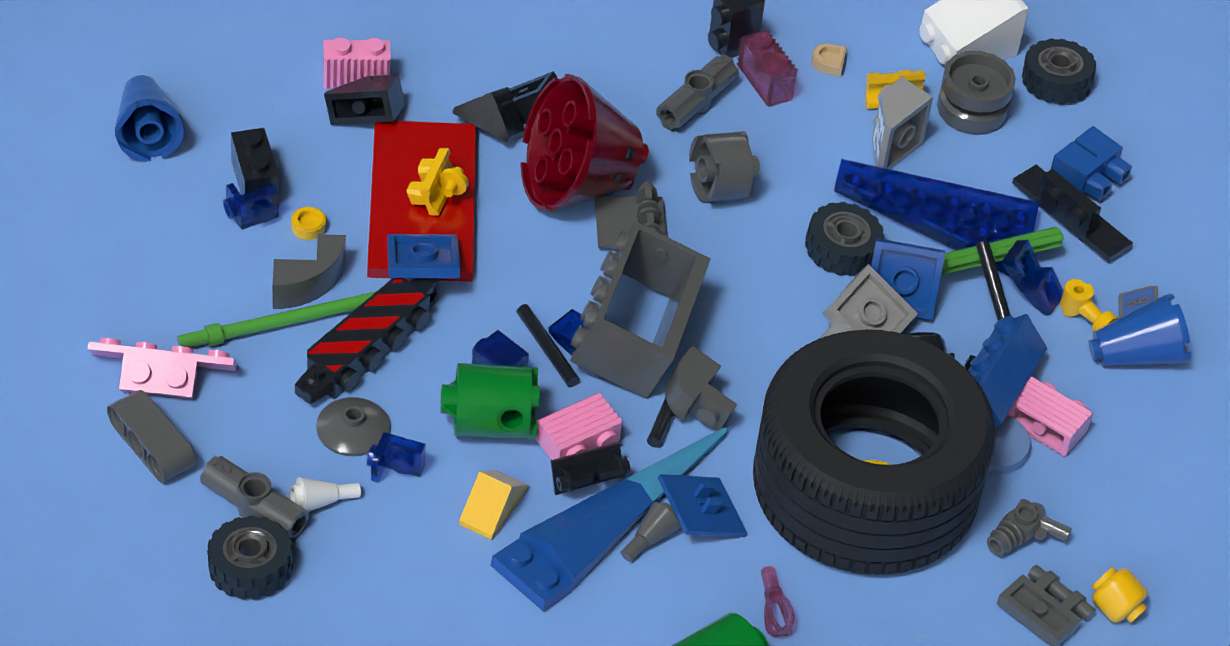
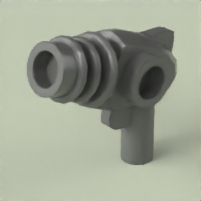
M1021 499L1016 508L1007 513L996 529L990 533V537L987 538V545L994 554L1002 556L1004 553H1009L1015 547L1029 541L1032 537H1035L1037 540H1043L1049 534L1067 542L1072 528L1045 517L1046 510L1042 504Z

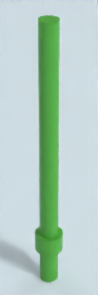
M375 292L222 326L220 323L205 325L204 330L177 335L178 345L190 348L208 344L210 347L223 344L225 339L354 311Z

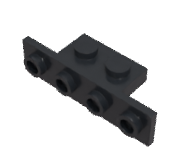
M1036 164L1013 178L1012 183L1108 262L1132 247L1133 242L1100 216L1101 207L1054 169L1045 172Z

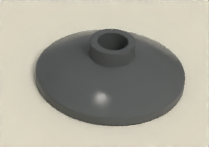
M347 397L331 402L320 412L316 429L322 444L334 453L344 456H363L376 451L386 442L390 432V421L386 412L378 404L364 398Z

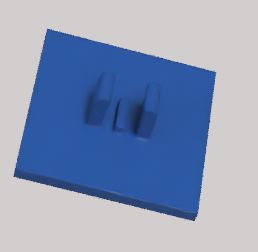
M659 475L658 480L686 535L745 537L747 535V531L720 478Z

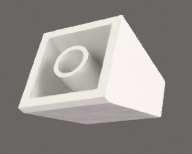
M940 0L924 10L919 32L923 42L929 45L936 54L938 61L944 66L954 55L965 51H982L994 54L1001 59H1007L1018 54L1029 8L1022 0Z

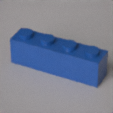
M1028 314L1015 318L1013 316H1006L1000 319L994 325L995 329L990 337L983 342V348L977 357L970 363L971 366L968 371L978 381L989 400L995 426L1002 424L1047 350V346Z

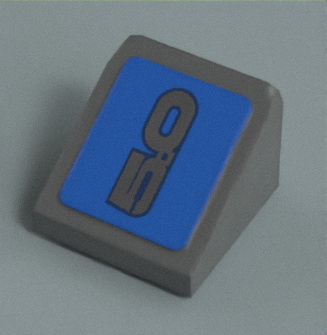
M1148 286L1120 293L1118 296L1119 318L1158 299V286Z

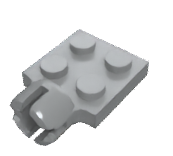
M868 264L822 313L828 319L830 325L820 338L840 332L866 329L901 333L918 313Z

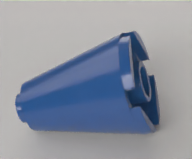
M139 75L128 80L124 87L115 123V137L121 150L133 159L151 161L150 157L160 155L164 158L172 154L181 144L184 137L183 120L180 113L155 80L149 76Z
M1173 294L1164 295L1094 331L1093 339L1088 341L1093 360L1099 359L1102 365L1189 362L1191 360V351L1184 353V344L1190 342L1188 328L1180 305L1171 304L1175 296Z

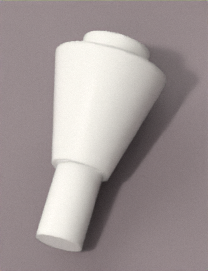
M298 477L295 485L290 487V500L309 512L335 503L337 500L360 498L361 496L359 483L336 485L331 482Z

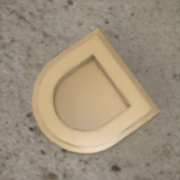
M834 44L818 45L813 50L812 66L821 73L841 77L847 47Z

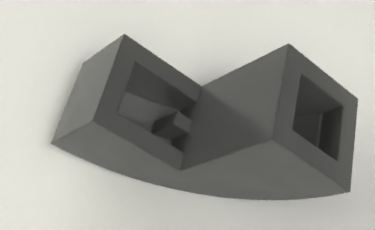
M318 234L317 260L274 259L273 309L292 308L310 303L326 294L337 283L345 266L346 235Z

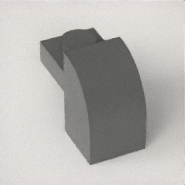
M691 346L681 358L666 385V400L672 412L681 421L690 412L703 424L718 431L725 426L737 404L711 386L721 365L694 346Z

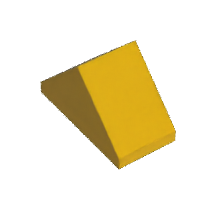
M497 470L479 471L460 517L459 525L492 540L528 490V484Z

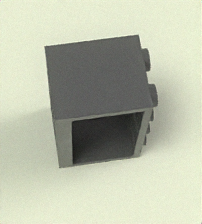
M635 221L628 233L620 232L613 246V250L616 251L615 254L609 251L601 265L600 270L603 271L604 277L599 275L590 293L593 296L594 302L588 301L580 317L584 327L578 326L570 342V345L575 347L570 362L647 399L674 360L711 258ZM621 274L670 297L653 343L604 319Z

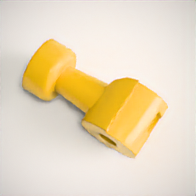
M1079 279L1068 280L1060 301L1063 315L1072 317L1081 314L1093 323V332L1119 319L1111 311L1102 312L1092 302L1094 289L1091 284H1086Z

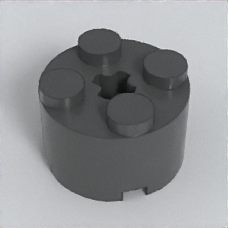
M746 132L705 134L696 136L692 141L689 162H695L696 172L690 173L693 190L699 200L717 202L750 198L753 176H758L760 165L758 158L752 156Z

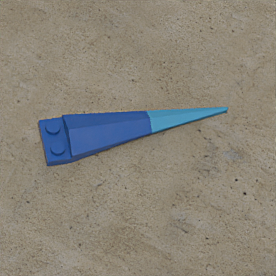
M727 427L700 439L520 533L519 539L492 556L490 566L538 608L545 611L569 595L620 538L650 509L652 503L657 502L665 494L658 480L659 475H685L726 437Z

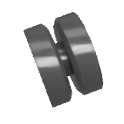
M965 51L954 55L945 66L937 101L939 115L950 126L972 134L988 133L998 129L1006 121L1016 81L1013 69L1005 60L991 53Z

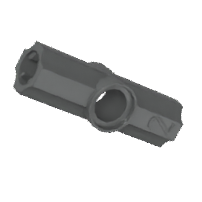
M725 54L720 57L716 56L701 70L688 72L685 76L684 84L657 107L656 115L661 120L662 125L670 130L680 128L693 115L708 111L711 106V100L738 77L739 69L735 66L733 59Z
M214 456L206 463V467L200 475L201 484L236 505L242 518L255 516L259 518L266 517L273 522L276 521L281 524V528L287 530L289 539H295L303 531L305 524L309 520V511L271 488L270 479L266 475L257 472L248 473L223 456Z

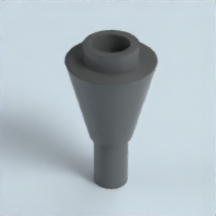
M652 503L635 537L620 552L625 560L632 562L646 547H650L680 529V523L672 506L668 503Z

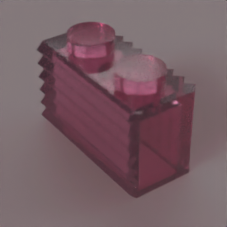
M763 30L743 36L740 39L741 43L738 49L740 52L738 53L739 57L736 64L768 107L791 101L794 97L798 73L795 64H791L792 60L788 59L789 56L785 55L786 52L782 51V47H779V43H776V39H773L770 31Z

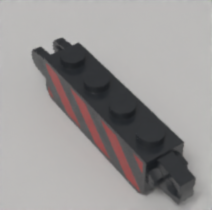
M392 278L307 349V370L295 383V394L303 398L305 402L313 404L325 395L335 400L345 390H351L358 382V379L367 371L378 367L388 353L393 349H399L409 335L416 329H422L427 324L430 318L429 308L437 301L438 293L435 289L438 287V278H413L410 282L404 278Z

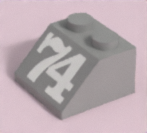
M904 77L899 78L891 85H886L878 95L879 106L873 120V125L875 126L872 145L876 173L880 176H883L923 145L933 97Z

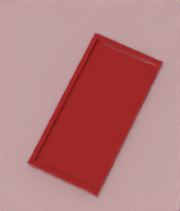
M417 121L375 122L367 278H388L387 235L445 234L457 235L460 278H438V280L472 282L475 125ZM439 148H449L450 163L454 167H461L463 169V174L467 177L469 184L463 194L447 197L439 216L429 215L426 205L411 204L407 188L410 182H422L418 174V166L422 159H435Z

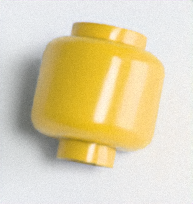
M1112 567L1091 586L1095 590L1092 595V601L1113 623H1119L1125 618L1132 623L1147 609L1142 602L1147 598L1148 590L1127 568L1116 570Z

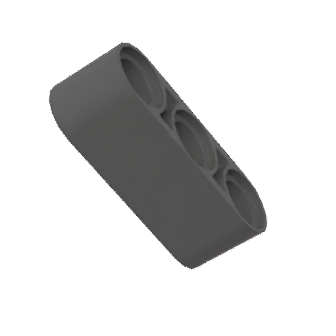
M140 389L107 406V415L114 429L159 482L164 483L196 466V457L189 443L143 390Z

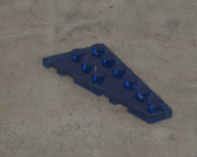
M841 159L834 192L954 250L973 247L982 241H989L990 243L1034 232L1039 202L845 159ZM1029 254L995 262L997 270L1023 283Z

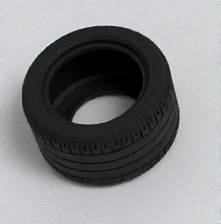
M866 329L840 332L812 341L786 359L771 380L765 395L753 461V481L760 507L767 520L779 532V535L784 537V540L803 554L808 555V557L830 567L853 573L885 575L887 573L894 574L915 570L935 562L950 552L961 541L975 519L995 446V422L991 405L978 381L960 362L936 346L910 335L885 330ZM845 428L880 430L906 441L918 450L922 456L901 464L882 465L869 463L841 450L833 443L827 433Z

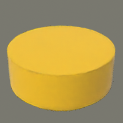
M315 207L297 209L291 216V230L293 234L303 240L317 239L318 234H324L326 230L325 214Z

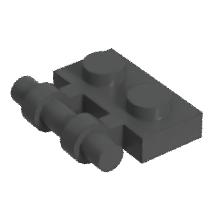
M1038 565L1031 568L1028 573L1029 578L1022 574L999 595L997 601L1001 608L1051 646H1060L1079 628L1082 620L1079 616L1089 621L1096 612V609L1086 602L1084 595L1077 590L1072 592L1059 582V576L1051 570L1046 572Z

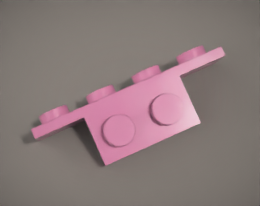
M100 338L99 343L89 342L88 350L92 355L123 359L119 390L122 392L134 393L141 389L149 395L194 400L198 367L237 372L238 367L235 359L229 358L230 353L218 350H208V355L193 354L194 349L183 346H172L171 351L157 350L158 345L148 342H136L135 347L122 346L120 340L112 338Z

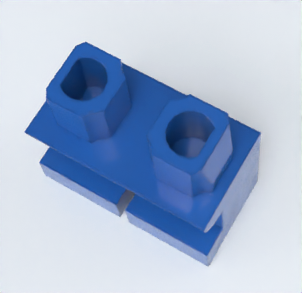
M1092 126L1077 137L1074 142L1072 141L1054 155L1050 170L1054 169L1083 194L1089 193L1101 201L1112 188L1113 182L1107 178L1109 177L1121 185L1128 180L1132 165L1120 158L1123 150L1122 146Z

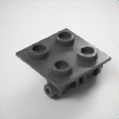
M645 182L641 184L636 196H599L595 198L598 248H613L620 232L628 233L635 221L666 236L663 197H657V189L652 183Z

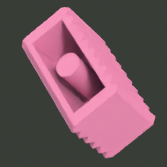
M345 38L323 40V87L326 90L329 88L334 89L366 76L390 75V40H380L378 38H369L367 40H347Z
M1031 377L1007 415L1018 420L1026 428L1031 439L1035 438L1037 442H1042L1043 446L1047 445L1049 449H1054L1055 453H1060L1064 457L1088 431L1093 412L1088 410L1081 401L1071 400L1059 393L1052 384L1041 382Z
M597 393L538 419L536 441L550 459L554 460L619 442L622 420L621 417H618L617 412H614L613 407H610L609 403L606 402L605 398H602L601 393Z

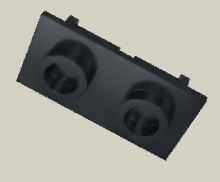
M620 442L550 460L555 495L564 492L571 493L575 489L615 478L621 479L625 477V473H629L631 470L628 459H622Z

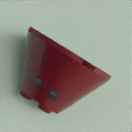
M565 74V77L561 79H552L542 89L528 116L522 143L528 144L526 163L520 162L523 187L528 199L534 206L551 211L619 190L628 191L634 184V178L638 173L640 164L647 160L649 153L648 145L643 143L639 128L579 76Z

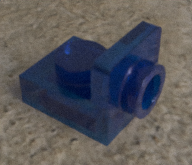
M383 432L378 445L373 444L367 456L366 465L371 467V481L378 483L385 468L392 469L400 474L421 477L425 468L426 444Z

